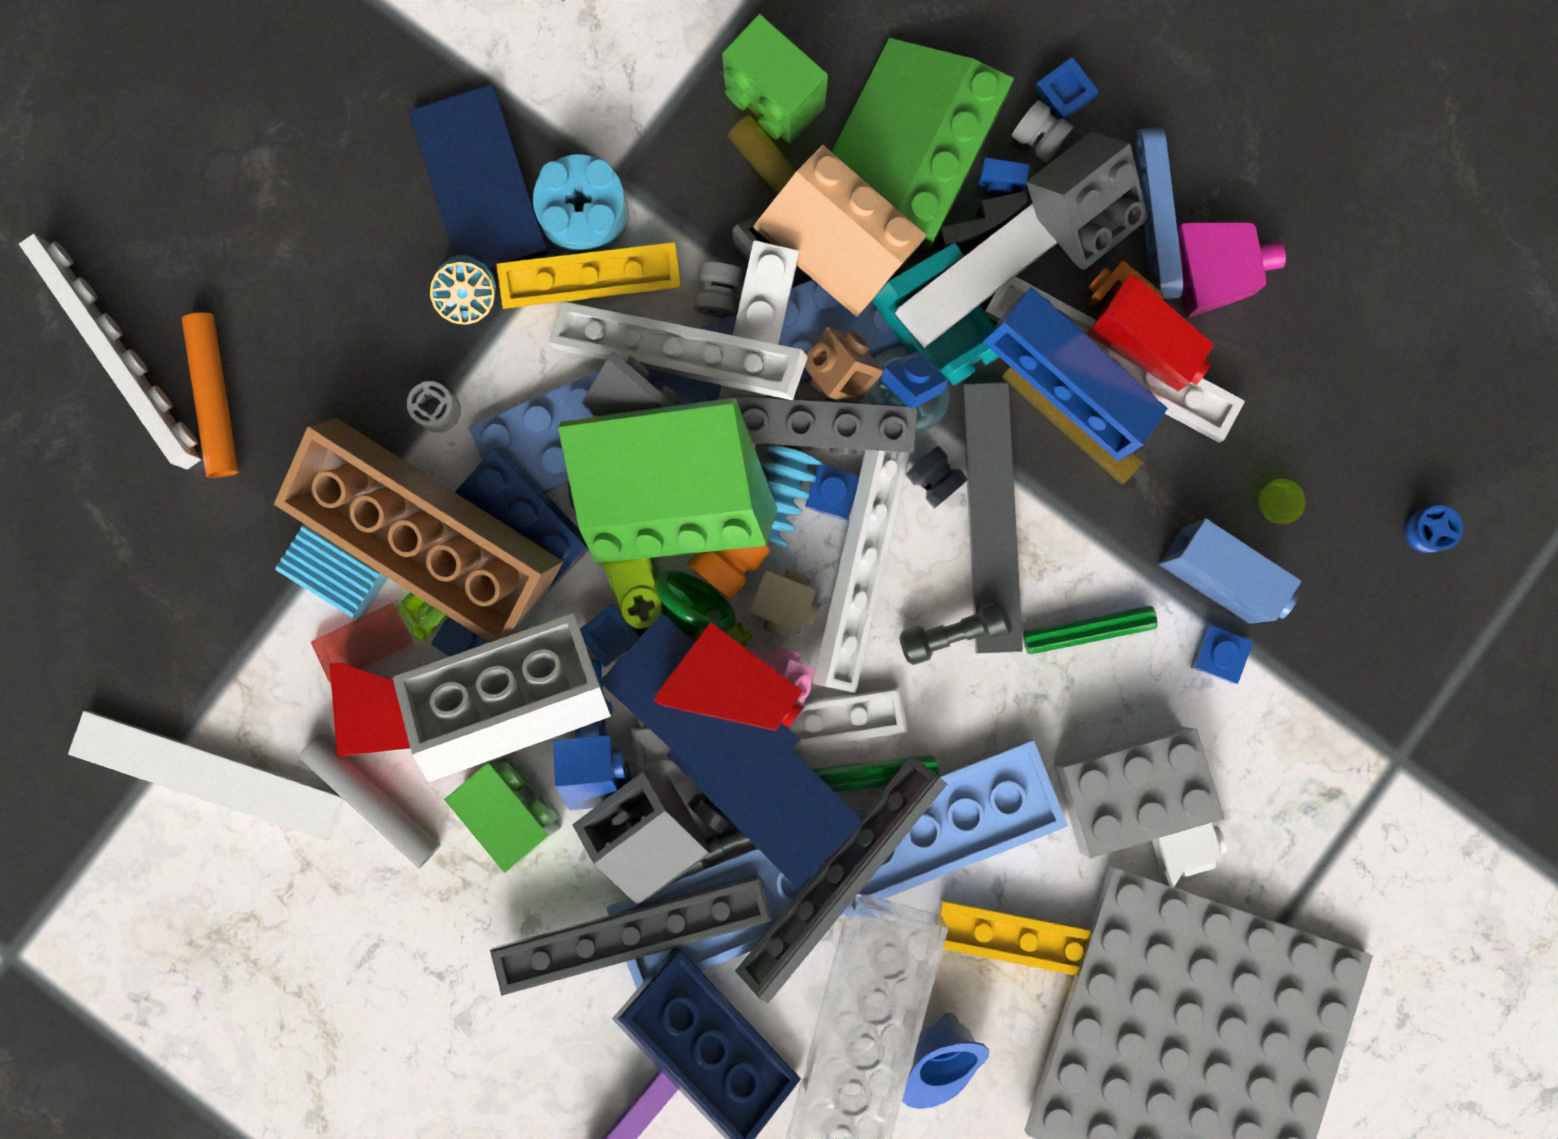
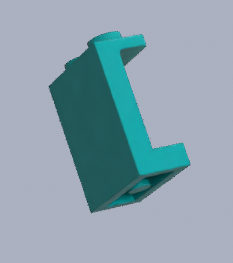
M956 243L888 281L872 300L908 354L919 351L953 386L970 376L975 371L973 364L979 360L988 365L999 357L983 343L994 325L981 306L978 305L925 348L896 316L895 312L905 302L965 257Z

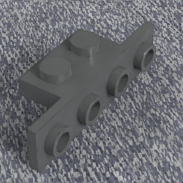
M735 395L733 397L736 398L752 443L785 445V447L798 451H810L812 447L830 448L831 452L839 454H854L857 452V449L914 453L917 421L916 407L910 409L907 405L798 398L789 400L780 397Z

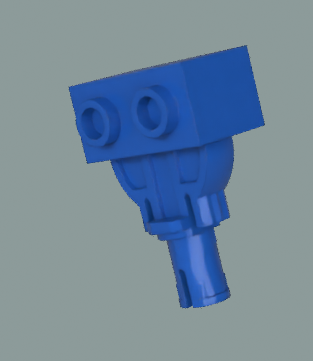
M591 659L604 696L603 685L600 683L602 679L601 662L598 659ZM604 698L611 716L613 714L612 703ZM605 719L575 729V739L553 741L555 788L569 810L595 808L631 781L629 763L624 760L623 750H616L610 735H607Z

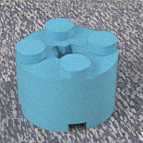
M576 154L562 157L543 166L534 188L533 207L536 217L549 240L568 255L611 249V246L620 236L622 237L627 229L629 208L621 182L609 163L589 155ZM588 202L584 204L582 212L575 211L579 203Z

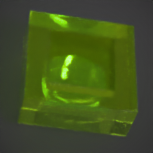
M411 592L394 607L411 633L422 641H425L448 618L447 615Z

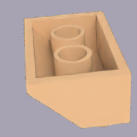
M824 145L796 171L753 227L773 245L799 250L797 266L856 317L860 315L888 281L900 270L927 236Z

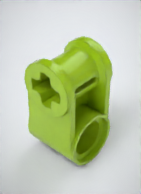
M653 558L603 562L608 581L616 595L623 618L632 627L646 632L662 613L664 615L667 613V607L660 600L654 588V581L658 574ZM642 599L651 605H655V608L649 611L650 619L647 621L634 614V611L640 609L639 601Z

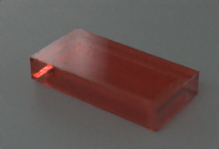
M396 603L386 605L311 641V645L329 683H331L329 663H345L362 669L415 644Z

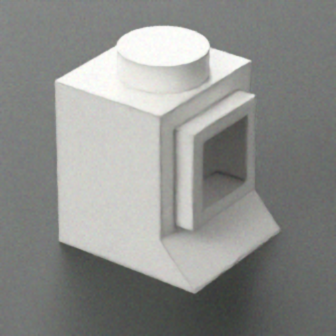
M1212 823L1150 841L1162 882L1173 888L1181 875L1187 877L1217 868L1215 862L1222 861V854L1227 852L1225 839L1218 826L1213 827Z

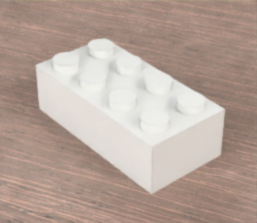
M574 613L393 677L411 752L428 782L611 717Z

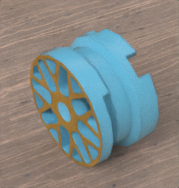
M458 255L450 257L439 266L431 282L430 297L434 308L443 318L452 323L466 325L478 322L488 314L494 302L496 282L493 272L486 263L478 261L474 256Z

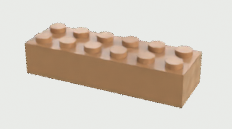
M338 418L307 427L274 502V505L489 643L529 629L563 563L558 557Z

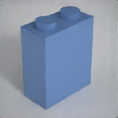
M1206 518L1182 527L1158 564L1248 624L1276 621L1278 617L1283 619L1290 613L1298 600V595L1294 592L1300 585L1301 580Z

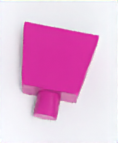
M1253 223L1181 224L1177 229L1183 274L1182 296L1187 318L1256 294L1266 286L1265 271L1285 266L1286 254L1282 242L1277 241L1259 245L1256 226Z

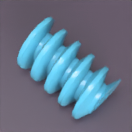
M768 446L766 454L775 463H761L764 475L768 478L767 483L777 506V513L768 542L788 548L789 543L780 536V532H795L796 527L786 519L787 515H802L803 510L793 502L794 498H809L810 494L800 485L801 481L815 482L817 477L807 467L808 465H822V463L803 452L789 447Z

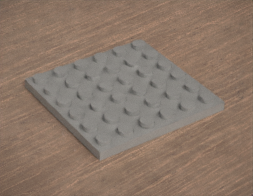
M1110 865L1089 928L1091 933L1089 939L1085 940L1083 946L1084 953L1078 962L1079 970L1077 976L1074 975L1024 1129L1026 1134L1035 1139H1316L1373 955Z

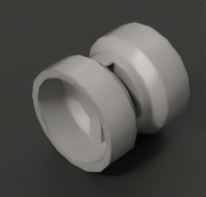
M1038 100L1022 118L1011 137L1022 145L1029 144L1035 149L1036 156L1047 164L1072 133L1074 126L1065 119H1056L1051 115L1050 107L1041 100Z
M720 262L701 263L698 280L701 282V291L695 295L693 310L704 315L724 318L731 314L732 316H737L739 301L735 297L736 289L742 285L744 271L739 267Z
M424 381L416 385L410 391L407 398V410L410 417L425 429L434 433H444L451 430L458 423L461 416V406L458 399L440 383Z

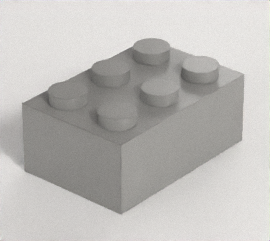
M1178 728L1054 765L1079 851L1089 858L1225 819L1199 733L1195 728Z

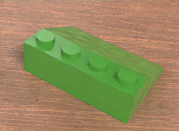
M889 38L832 153L927 235L918 247L930 252L1008 96L1014 78L973 58Z
M736 398L560 422L558 430L577 522L595 563L767 546L777 513V506Z

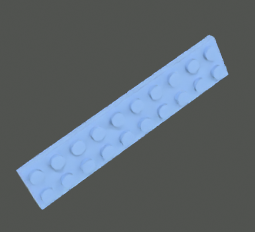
M1026 741L940 775L939 777L948 785L840 916L1068 827L1035 741ZM873 802L853 809V811L861 818ZM756 847L710 865L705 870L693 875L677 878L642 905H637L631 898H626L609 905L606 909L608 914L612 915L760 874L772 917L771 922L677 947L703 971L751 952L815 872L797 889ZM672 949L626 961L636 989L641 986Z

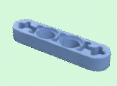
M1162 127L1142 128L1137 130L1135 136V159L1139 183L1148 215V220L1143 223L1150 283L1165 294L1162 299L1180 298L1183 289V274L1166 135Z

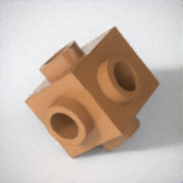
M827 327L806 354L808 358L805 369L812 376L810 379L812 386L821 394L839 401L860 402L883 374L884 370L868 352L870 348L869 343L852 330L843 333Z

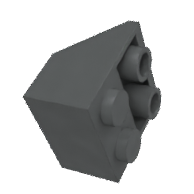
M1091 131L1026 181L1038 221L1072 261L1084 270L1148 220L1131 145L1118 139Z
M613 351L605 361L582 404L588 412L596 417L684 405L685 402L667 386H664L660 391L653 386L654 381L649 377L650 372L631 355L623 360Z
M641 772L572 824L592 863L637 905H642L712 854L711 849L668 775Z

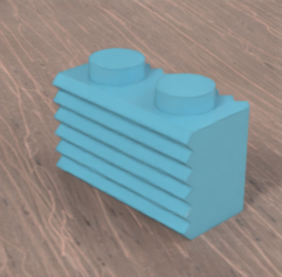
M305 524L301 526L300 531L296 534L295 539L291 542L290 547L286 550L285 555L281 557V561L276 565L275 569L350 617L357 619L364 617L388 579L385 575Z

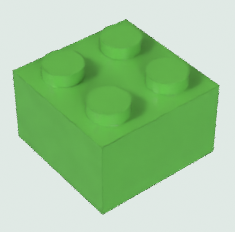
M760 14L722 53L725 88L727 89L725 93L727 97L739 109L744 111L746 108H749L760 118L758 120L759 125L773 139L777 140L781 137L791 145L825 108L828 74Z
M505 758L486 763L444 800L505 873L524 860L557 832L561 826L556 821L560 814L555 806L544 795L537 798L527 786L531 779L521 765L515 760L508 763Z

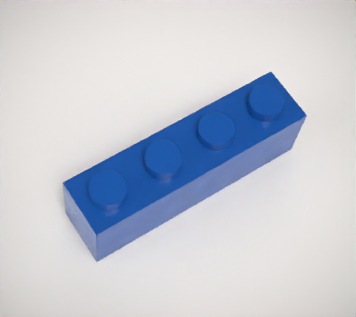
M1032 287L1006 310L983 341L985 345L1118 462L1145 444L1168 409L1150 390L1142 386L1115 359L1106 354L1080 328L1076 327L1049 300L1042 297Z

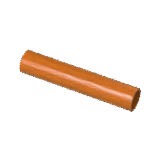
M211 313L188 314L181 319L206 477L231 476L239 473L215 317Z

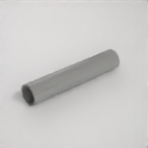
M322 734L316 736L301 751L298 758L418 869L440 848L441 844L346 756L337 757V748Z

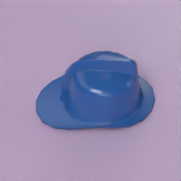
M945 1013L932 1026L923 1029L915 1036L913 1040V1067L899 1090L901 1101L908 1107L924 1109L932 1108L951 1100L966 1087L978 1068L988 1059L989 1048L983 1043L976 1042L970 1030L959 1023L954 1013Z

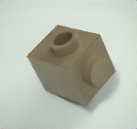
M765 570L749 614L765 620L764 630L788 639L791 631L800 634L803 625L812 629L822 603L813 600L817 590L809 587L810 578L790 570H786L784 576Z

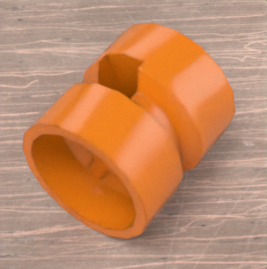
M767 546L694 553L686 564L732 601L747 582L745 576L747 570L756 571L769 556L771 550Z

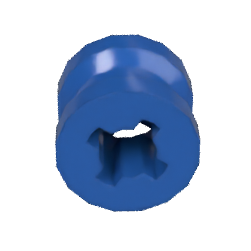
M1444 505L1431 506L1412 513L1404 526V535L1408 544L1416 551L1422 553L1447 550L1459 542L1463 533V521L1459 514L1451 507ZM1425 525L1429 527V531L1431 533L1429 537H1427L1428 533L1426 531V527H1424Z

